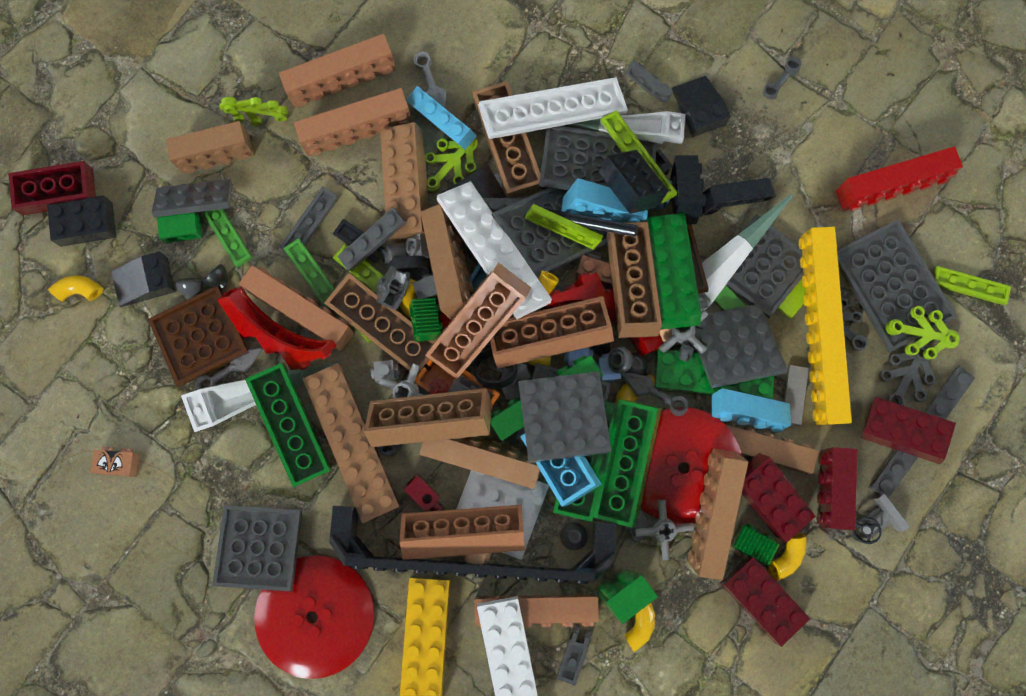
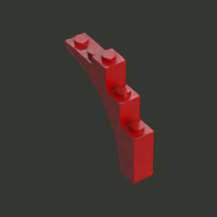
M589 272L583 273L578 276L579 279L573 283L574 285L565 288L566 291L560 293V290H556L549 294L552 300L550 304L545 306L546 309L603 296L609 319L617 325L613 288L605 291L597 272L593 274ZM660 334L652 337H629L641 356L657 351L663 344Z
M242 287L230 289L217 299L242 338L256 337L266 354L280 353L290 370H304L310 365L309 362L319 358H328L332 354L331 351L336 347L333 339H310L285 329L261 311Z

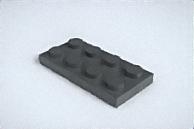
M219 179L217 181L157 188L152 214L154 217L230 208L232 181L231 179Z

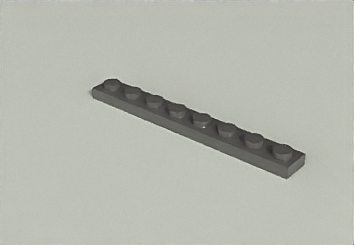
M956 367L924 413L946 419L975 377L962 367ZM896 450L869 488L876 494H885L889 498L918 457Z

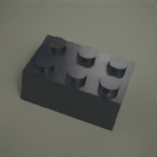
M637 150L608 155L599 171V174L629 214L659 207L669 191Z
M675 155L670 175L672 186L677 191V195L672 198L673 214L685 213L686 224H697L699 217H702V206H705L706 196L702 194L704 179L700 178L702 163H699L698 155Z
M104 195L47 205L50 241L60 247L116 238L113 202Z

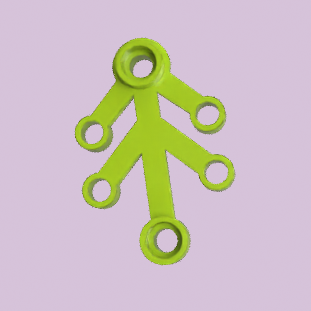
M225 97L221 99L219 104L222 111L231 113L233 122L240 121L244 123V114L239 113V111L245 112L250 118L252 126H260L262 124L261 117L257 116V114L274 116L276 121L280 122L286 121L288 117L287 107L279 106L278 101L275 100L261 103V99L258 97L243 101H236L233 97Z
M477 138L472 141L466 150L455 141H447L445 139L437 141V148L442 152L447 149H459L455 153L435 155L432 152H428L425 155V161L428 165L447 162L434 177L427 179L428 192H438L441 187L440 181L453 167L455 174L453 178L454 185L457 179H464L462 176L461 158L465 153L467 157V163L465 164L466 172L469 174L476 172L473 151L478 146ZM441 143H445V144H446L445 147H440L439 145H440ZM430 156L434 157L432 161H428L427 158ZM473 165L474 169L469 170L467 167ZM431 181L436 182L434 186L429 185Z
M921 306L913 307L910 314L918 321L922 329L903 325L898 319L888 321L885 326L886 332L889 335L906 333L921 337L913 344H908L905 347V352L909 356L918 354L919 349L931 340L939 341L933 347L926 348L923 351V356L927 360L935 359L938 352L942 349L955 348L960 342L958 333L954 330H949L942 321L943 314L941 311H931L928 315L929 320L937 326L940 331L939 333L935 332L924 317L925 310ZM911 346L914 348L913 353L910 351ZM929 350L932 352L931 357L928 354Z

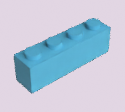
M418 86L406 99L414 109L464 150L476 138L477 135Z
M723 388L712 394V417L720 418L721 421H734L739 425H752L757 429H771L772 432H782L783 429L791 426L790 403Z

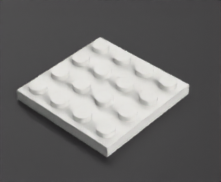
M471 470L457 509L522 504L526 549L549 485L537 481L535 489ZM525 550L502 553L522 560Z

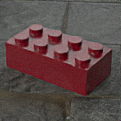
M85 161L8 173L11 208L22 216L48 212V204L96 197L93 168Z
M875 397L860 438L940 465L946 459L956 423Z
M831 447L822 449L821 453H819L818 463L821 464V472L818 473L820 492L817 494V503L820 506L816 516L819 528L856 530L858 449Z
M758 453L748 462L742 495L775 537L787 543L816 516L769 456Z
M748 556L720 582L724 589L778 646L782 647L810 620L809 616L754 557Z

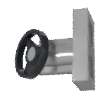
M877 494L872 498L877 508L865 517H860L856 520V527L861 529L867 541L861 539L855 530L852 531L855 538L861 543L873 544L880 539L882 530L889 524L896 531H905L910 526L885 494ZM879 533V536L871 541V537Z

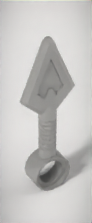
M424 51L418 52L414 57V62L417 68L424 73L429 87L427 94L446 109L447 90L435 85L429 69L432 63L429 54ZM426 57L428 61L425 65L418 64L419 58Z
M263 348L248 349V354L230 362V365L212 377L206 375L199 377L196 381L197 390L201 389V384L205 380L210 381V386H215V383L233 371L247 373L263 351Z

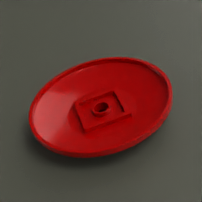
M674 407V408L677 409V410H682L684 407ZM688 407L687 412L682 416L672 414L670 408L662 410L641 508L651 516L659 518L658 500L664 499L666 500L667 518L673 521L674 524H695L696 514L700 512L701 508L700 495L702 492L704 493L705 489L704 476L709 470L708 457L712 454L713 448L736 452L742 456L738 442L730 429L721 420L712 417V414L700 409ZM686 462L689 464V469L687 472L682 473L678 470V465Z
M322 555L297 558L293 592L261 590L254 615L256 636L268 659L284 672L307 679L328 677L347 668L364 651L374 626V603L370 590L361 575L351 566H344L341 560ZM310 611H314L318 615V620L315 623H311L308 620V613Z

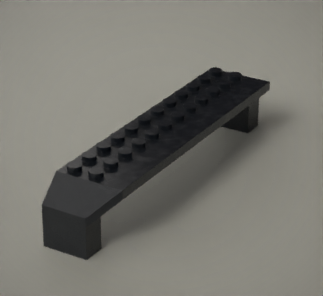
M333 506L329 543L343 565L353 566V569L365 570L368 567H372L376 571L394 569V572H406L414 570V573L423 574L428 571H434V574L446 575L450 572L454 573L455 576L475 574L474 577H487V575H495V578L507 579V576H512L517 580H527L528 577L535 578V581L555 579L556 582L568 583V580H575L579 584H588V581L595 582L615 561L616 524L593 522L592 550L571 569L487 563L480 566V564L456 561L403 560L402 558L378 557L374 556L357 536L359 514L356 507Z

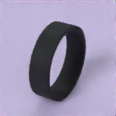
M403 256L393 259L388 263L389 268L390 266H395L401 272L410 273V279L412 280L431 273L430 259L424 256Z
M492 347L480 352L475 358L473 365L476 380L480 385L488 389H502L515 380L518 372L517 364L514 365L512 373L502 380L489 381L482 378L477 373V369L484 359L493 356Z

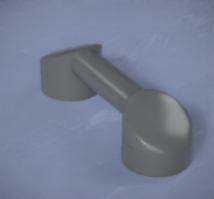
M790 57L786 61L785 72L775 84L769 83L764 87L763 95L771 100L777 98L779 89L786 80L798 73L801 66L800 59Z
M690 343L682 344L678 358L688 362L693 351H697V349Z

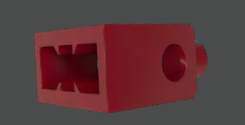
M418 473L404 486V491L425 512L429 509L431 511H444L445 507L438 501L440 499L439 494ZM425 494L431 497L428 501L423 499Z

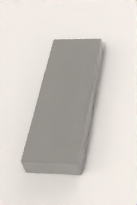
M794 365L788 366L783 402L790 403L791 424L801 425L809 368Z

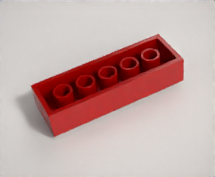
M955 146L847 178L837 188L836 194L843 211L849 209L850 211H855L865 204L872 206L879 203V200L885 199V201L894 199L898 194L905 196L913 193L918 188L925 190L935 183L938 185L947 183L949 178L957 175V172L963 168Z

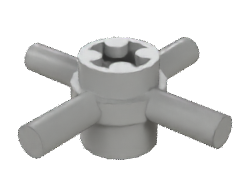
M704 310L701 311V321L708 316ZM696 326L672 328V336L659 347L665 353L677 342L680 344L690 343L701 354L707 348L695 337Z
M416 363L412 364L407 380L397 384L382 377L379 381L380 385L393 390L394 399L407 396V391H403L404 387L409 390L407 397L423 395L419 393V387L415 383L420 365Z
M661 499L658 500L659 518L652 521L651 527L634 529L635 537L653 535L657 540L661 541L662 560H670L669 541L675 538L676 532L693 531L694 525L693 523L675 525L673 521L667 518L666 500ZM664 525H666L667 531L665 533H660L659 530H664Z

